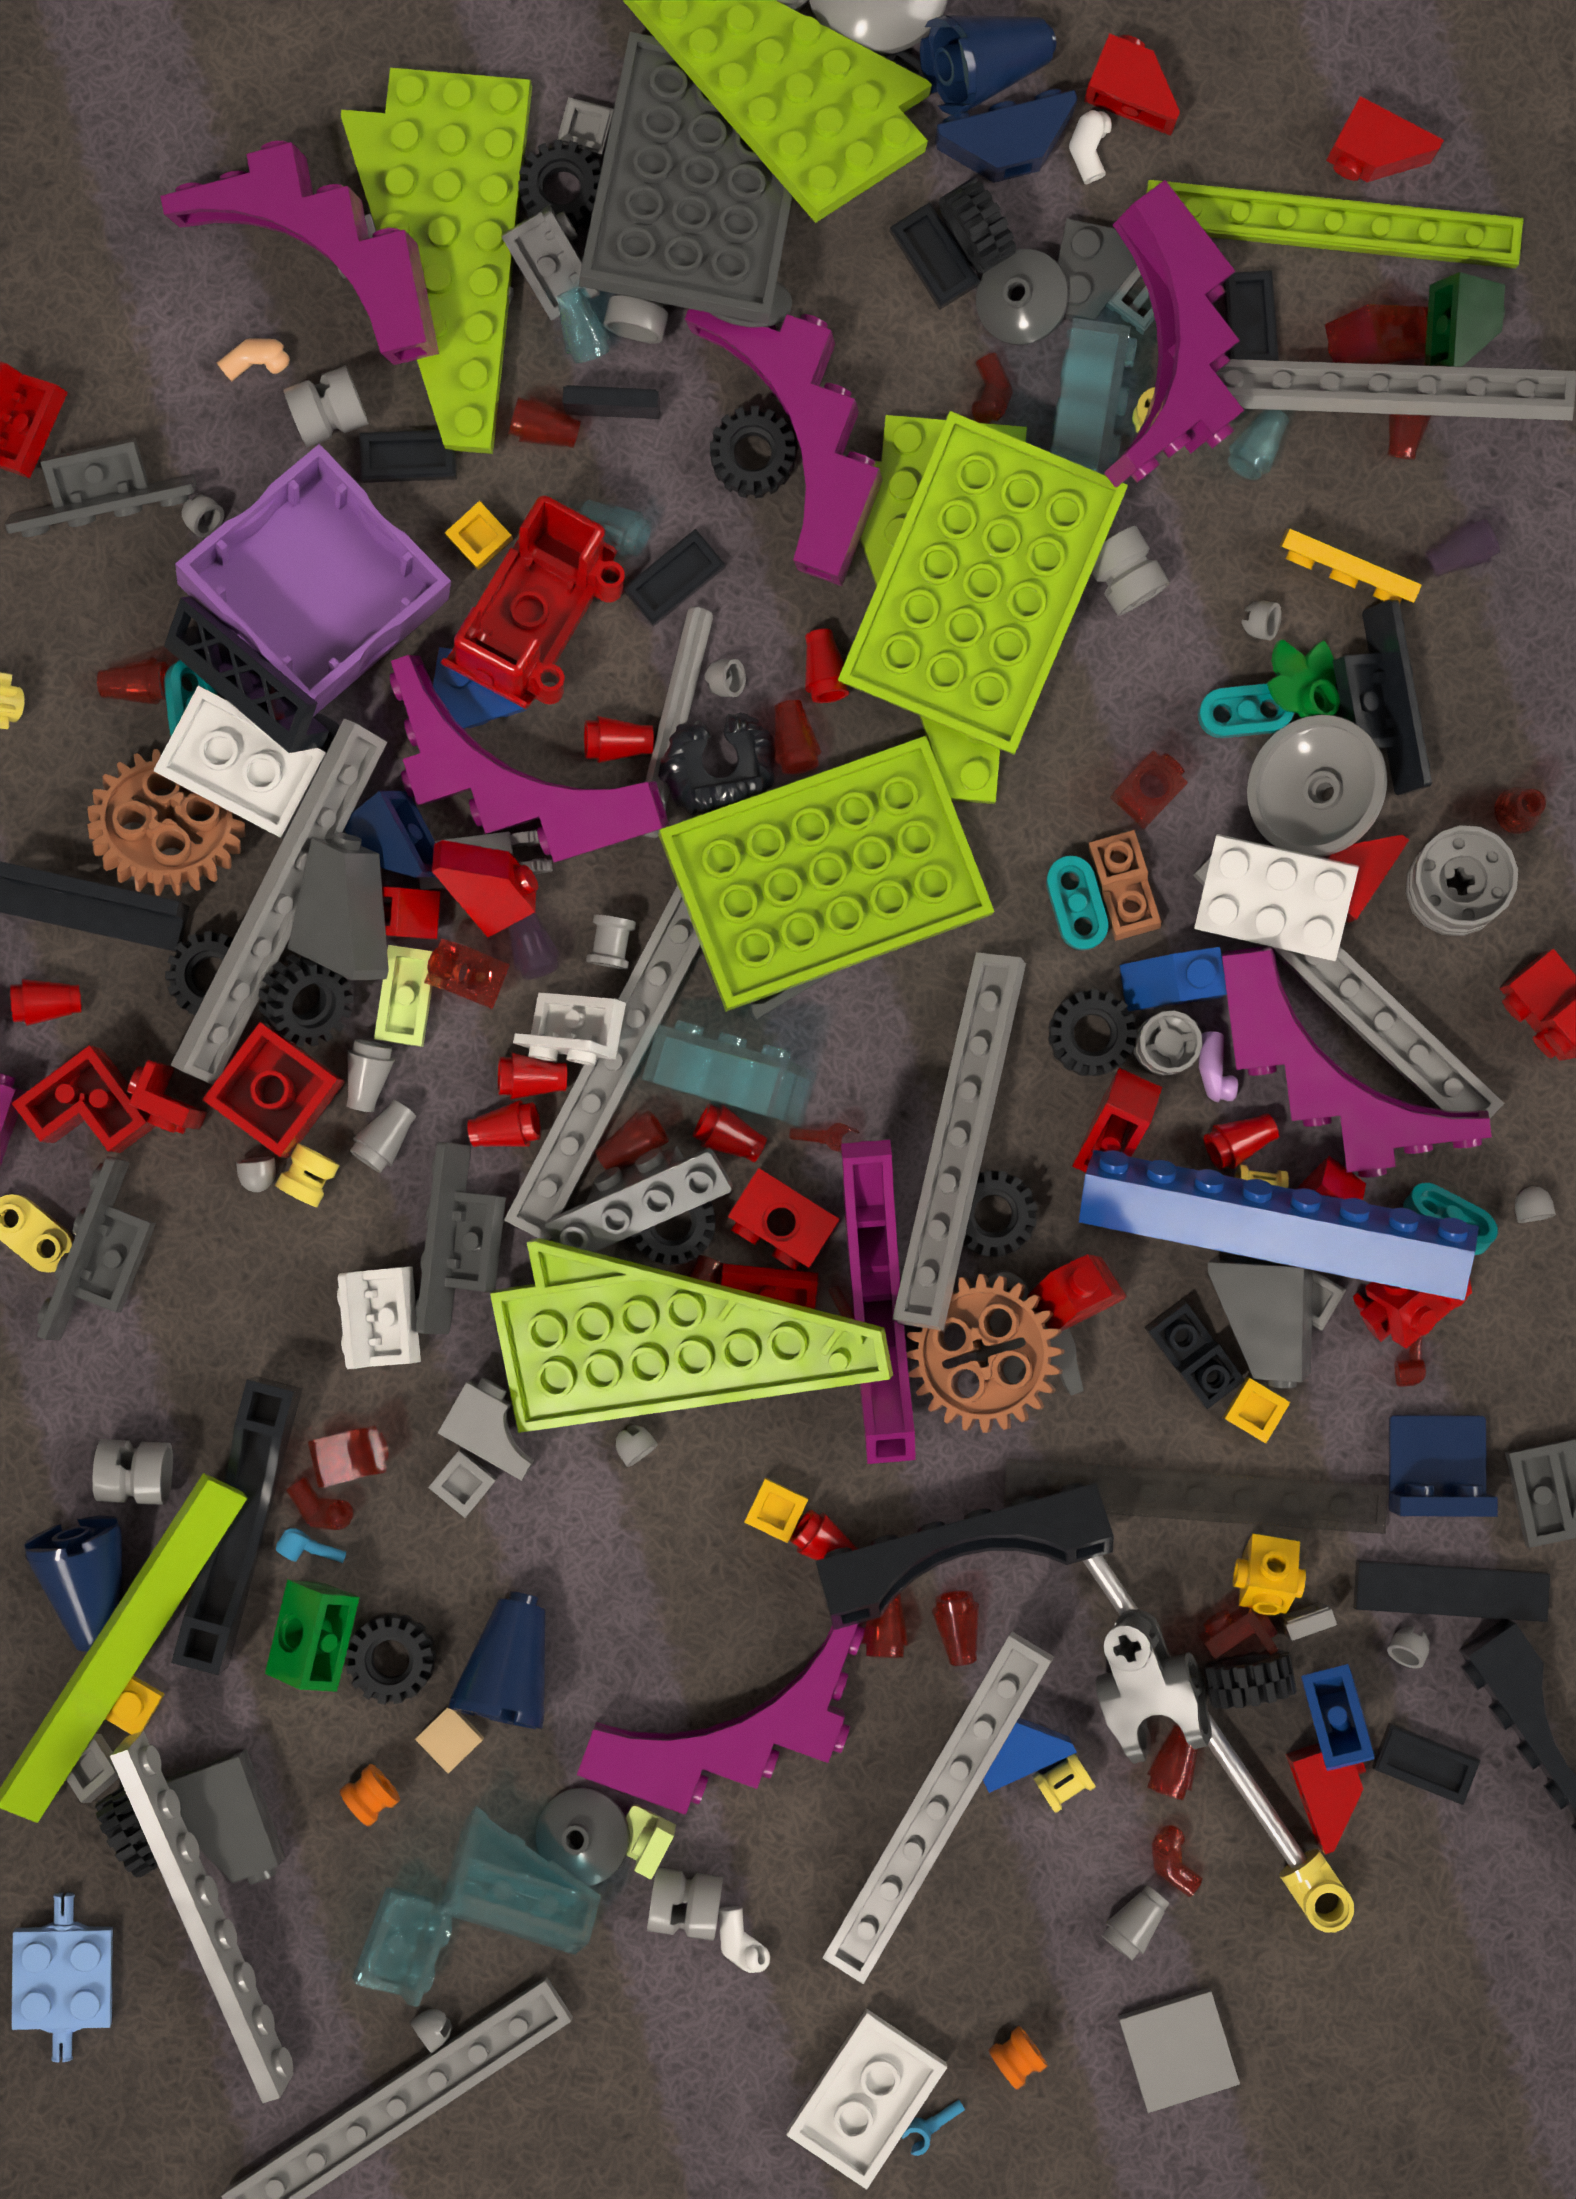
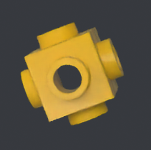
M1252 1533L1243 1551L1242 1559L1237 1558L1233 1572V1587L1240 1588L1239 1606L1253 1608L1255 1612L1263 1615L1287 1614L1295 1597L1301 1598L1305 1588L1306 1571L1305 1569H1299L1300 1541Z

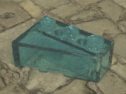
M679 1020L676 1021L675 1028L658 1024L642 1080L702 1099L743 1109L746 1112L778 1119L801 1128L817 1073L789 1061L791 1052L765 1044L761 1053L746 1049L748 1040L720 1032L717 1041L703 1037L704 1028Z
M476 1806L464 1821L438 1912L576 1955L590 1941L601 1895L554 1861L550 1860L548 1862L526 1846L525 1840L515 1833L511 1835L487 1818L488 1814Z

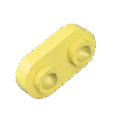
M14 1194L0 1197V1240L35 1269L41 1272H55L61 1257L65 1253L70 1252L74 1241L71 1233L29 1198ZM10 1209L15 1210L19 1216L18 1223L12 1228L4 1220L6 1212ZM47 1239L51 1240L56 1248L54 1255L50 1258L45 1257L41 1252L42 1243Z

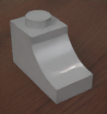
M481 1378L478 1384L472 1380L466 1382L438 1434L522 1481L531 1468L534 1459L519 1448L509 1430L507 1412L512 1403L503 1399L507 1391L485 1378Z

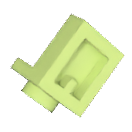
M633 1804L626 1816L630 1838L627 1856L636 1860L635 1872L652 1880L674 1837L676 1824L638 1804Z

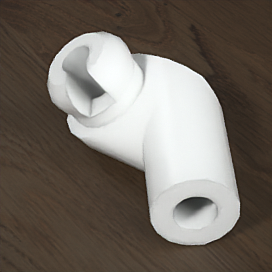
M1090 110L1083 114L1069 143L1070 152L1084 184L1092 183L1106 175L1096 151L1101 138H1104L1106 133H1110L1112 128L1111 118L1104 111Z
M742 1907L719 1908L720 1940L723 1955L748 1973L764 1971L769 1966L770 1953L760 1942L744 1932Z

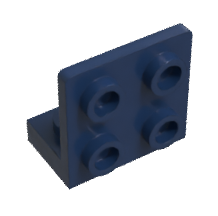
M1391 1415L1389 1417V1511L1399 1516L1498 1517V1499L1496 1496L1486 1493L1485 1417L1480 1415Z

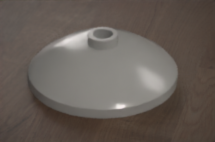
M809 0L812 14L820 24L879 55L893 54L906 50L919 43L922 38H926L931 27H925L927 21L942 16L948 1Z
M1315 715L1298 719L1277 731L1264 744L1254 760L1247 786V800L1251 817L1260 833L1278 848L1317 857L1340 852L1357 842L1371 828L1382 809L1387 790L1385 761L1373 738L1349 720L1330 715ZM1333 787V796L1329 800L1323 801V792L1327 788Z

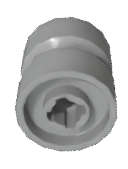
M618 294L609 298L603 325L608 331L624 338L650 344L660 343L663 340L669 317L668 312L664 309V306L668 304Z
M346 365L321 374L320 383L318 384L305 380L283 389L298 431L307 448L331 439L334 429L338 428L343 433H347L369 424Z
M1137 526L1129 527L1107 539L1091 572L1097 582L1107 583L1108 587L1104 594L1117 616L1124 615L1155 597L1171 583L1159 562L1147 559L1146 555L1150 548Z
M1177 1011L1160 1012L1145 1020L1137 1029V1038L1134 1039L1133 1044L1135 1046L1133 1049L1134 1056L1139 1065L1149 1073L1159 1076L1173 1075L1192 1066L1199 1057L1202 1048L1201 1031L1196 1022L1184 1013Z
M100 1439L95 1452L92 1476L95 1500L123 1503L129 1496H133L136 1502L140 1504L165 1505L169 1499L172 1485L173 1450L171 1443L142 1441L137 1448H133L130 1440Z
M658 1867L655 1872L647 1931L674 1935L681 1928L685 1930L687 1937L714 1941L723 1877L696 1873L692 1879H686L681 1870Z

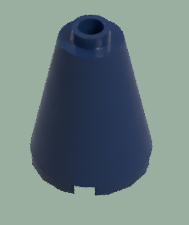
M942 15L927 21L925 27H931L929 37L921 39L920 61L924 78L932 84L930 94L938 92L944 104L937 106L942 112L956 115L967 112L1048 65L1056 49V36L1052 27L1047 25L1040 17Z
M101 1515L76 1519L81 1527L62 1531L61 1524L35 1534L24 1544L25 1557L78 1651H89L123 1598L121 1528L118 1525L117 1518L114 1516Z
M510 1591L509 1599H498L450 1697L448 1709L475 1716L476 1713V1715L489 1718V1720L510 1725L542 1729L545 1697V1609L537 1606L538 1597Z

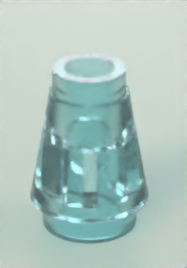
M583 287L571 289L556 296L559 305L558 310L565 352L572 355L574 363L587 362L608 353L610 349L607 340L610 339V336L588 297L585 296Z
M1264 409L1230 445L1228 464L1237 474L1250 480H1258L1262 474L1270 472L1285 433V428L1289 423L1286 414L1281 410Z
M588 499L580 510V514L603 526L605 530L604 542L613 546L620 555L626 556L629 553L633 556H638L646 546L652 524L651 521L644 519L642 512L595 502L591 499Z

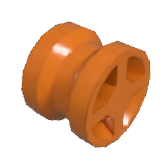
M369 1764L362 1770L361 1778L355 1783L348 1782L339 1790L343 1801L350 1811L364 1825L369 1827L378 1820L381 1810L385 1807L392 1808L400 1801L395 1787L380 1769L373 1764Z
M1021 2026L1011 2031V2037L1004 2044L996 2043L988 2049L1000 2071L1016 2090L1025 2085L1026 2077L1033 2071L1042 2072L1048 2067L1045 2058Z

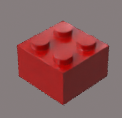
M259 1022L202 1100L277 1156L289 1158L297 1143H301L345 1081L293 1042H289L271 1026Z

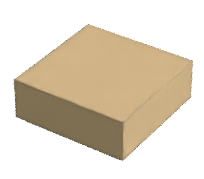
M448 1707L415 1738L448 1774L484 1739L480 1732L460 1712L448 1709Z

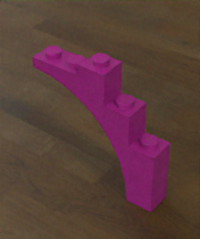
M268 142L261 146V150L246 154L249 173L244 171L227 172L220 176L219 181L204 185L200 183H185L176 187L175 192L160 196L164 215L178 227L212 223L248 224L285 233L317 249L331 260L353 285L370 317L380 353L393 365L439 354L418 244L405 230L400 231L398 228L378 230L372 234L373 238L369 239L362 200L348 186L340 184L325 185L317 189L316 194H313L307 158L292 142Z
M1166 180L1135 201L1113 224L1117 233L1131 252L1148 289L1157 327L1159 358L1155 391L1144 423L1128 449L1104 472L1115 488L1131 476L1136 483L1145 478L1160 465L1155 457L1161 452H1164L1170 458L1185 446L1191 454L1205 442L1213 449L1235 431L1229 423L1244 411L1216 374L1230 362L1225 353L1240 341L1212 305L1226 293L1221 284L1235 270Z
M688 309L685 321L691 333L724 348L750 367L777 396L792 422L802 451L806 484L803 526L793 561L798 571L843 586L883 479L879 468L874 467L876 462L873 459L856 452H849L847 457L843 456L859 410L856 400L851 398L852 393L849 390L833 383H825L824 388L820 387L835 347V340L831 329L827 328L828 324L825 321L808 314H802L800 319L787 314L782 328L778 332L776 331V325L767 327L738 326L718 319L709 312Z
M406 655L391 660L394 670L389 676L391 687L396 698L399 701H404L409 717L404 720L405 730L412 746H418L420 751L419 754L403 759L406 770L401 772L404 788L408 796L415 797L417 805L429 804L472 790L474 798L469 800L470 811L478 827L483 825L485 834L498 832L540 818L542 827L537 828L538 839L545 855H552L553 862L567 860L670 826L656 781L616 789H581L546 782L514 769L482 748L455 721L436 693L421 656Z
M1259 946L1224 951L1222 958L1236 1070L1248 1069V1075L1258 1076L1277 1072L1276 1065L1285 1064L1291 1120H1302L1303 1126L1313 1127L1332 1123V1116H1340L1347 1172L1357 1171L1358 1177L1361 1178L1378 1177L1387 1174L1386 1168L1396 1167L1394 1148L1404 1147V1153L1416 1154L1432 1151L1433 1144L1452 1142L1453 1148H1472L1482 1145V1138H1492L1488 1111H1446L1412 1105L1378 1092L1344 1071L1315 1043L1295 1015L1280 981L1273 947Z
M890 1140L841 1144L843 1196L854 1320L885 1328L893 1376L889 1380L859 1384L867 1464L916 1460L915 1430L904 1324H899L892 1319L900 1287L891 1143Z
M855 1624L834 1630L832 1625L825 1641L805 1668L774 1697L739 1717L708 1728L674 1733L639 1732L596 1722L577 1776L686 1815L690 1802L699 1805L709 1777L701 1774L702 1769L757 1789L761 1777L770 1779L774 1771L779 1751L772 1749L773 1744L829 1763L833 1751L841 1754L850 1730V1726L843 1723L845 1719L844 1710L831 1706L829 1703L831 1699L839 1701L843 1694L848 1673L841 1670L847 1653L856 1656L865 1628Z

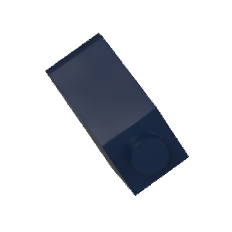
M378 791L351 814L344 828L346 833L362 839L361 846L379 854L380 868L412 877H436L432 872L435 841L412 797L408 796L406 791Z

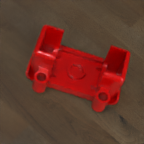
M543 495L538 497L519 528V539L514 547L509 549L477 605L470 610L455 635L453 650L447 658L442 659L441 664L524 709H527L534 699L549 705L559 702L564 694L565 677L562 669L555 664L594 597L604 602H615L623 593L624 569L620 564L614 562L617 549L604 542L605 530L603 526L549 496ZM606 580H611V581H614L615 583L610 584V583H606V582H604V581H606ZM553 682L556 685L548 687L545 686L544 683Z

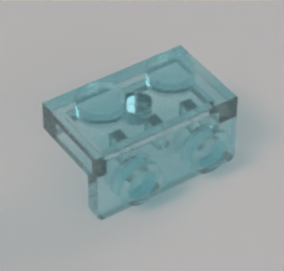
M386 1887L352 1976L353 1980L359 1986L401 1995L408 2005L418 2007L423 1994L427 1993L433 1984L435 1976L434 1965L440 1949L445 1947L450 1939L452 1932L451 1914L439 1900Z

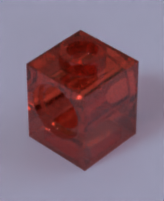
M1153 750L1109 798L1141 828L1145 829L1187 785L1188 782L1182 777L1185 770L1169 754L1164 753L1160 756ZM1147 775L1157 777L1163 784V795L1159 798L1145 796L1140 789V779Z
M441 938L438 948L432 952L428 960V974L424 983L467 1001L493 1009L510 964L465 945ZM466 963L467 973L464 979L460 981L459 972Z

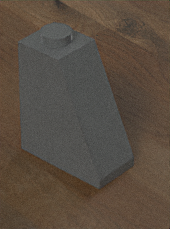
M333 833L332 839L312 838L287 949L350 980L387 979L389 966L379 854L361 846L362 839L346 833Z
M1217 1255L1208 1262V1274L1253 1378L1268 1380V1386L1274 1388L1296 1387L1297 1382H1303L1311 1373L1313 1270L1239 1255Z
M247 1748L165 1778L169 1789L174 1790L178 1796L180 1815L187 1831L195 1836L199 1849L232 1883L247 1878L249 1885L264 1881L276 1874L275 1867L279 1866L286 1856Z

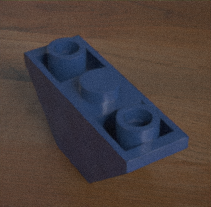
M1059 89L1048 90L1035 96L1034 101L1018 105L1014 101H1004L993 105L986 113L970 116L969 113L965 112L948 116L943 120L942 124H938L936 127V148L993 183L1039 172L1073 116L1077 102L1075 90L1061 93Z

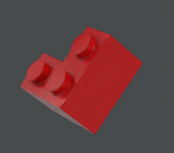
M1550 949L1539 954L1499 989L1506 996L1502 1003L1511 1016L1519 1022L1525 1019L1537 1033L1533 1036V1041L1548 1058L1552 1059L1556 1056L1559 1061L1576 1058V975L1554 949Z
M91 1045L87 1046L12 1102V1105L38 1140L45 1143H56L85 1121L108 1152L121 1153L156 1127L147 1122L150 1113L128 1105L132 1094L127 1091L128 1082L102 1048Z

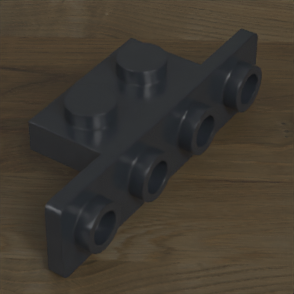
M1387 600L1362 612L1369 654L1343 656L1332 661L1343 719L1351 721L1367 732L1380 750H1387L1394 792L1396 795H1403L1430 787L1432 780L1400 604L1398 600Z

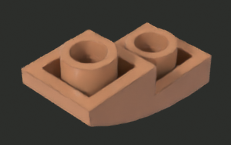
M1135 830L1089 842L1088 846L1114 940L1117 941L1160 929L1161 919L1148 883V870Z

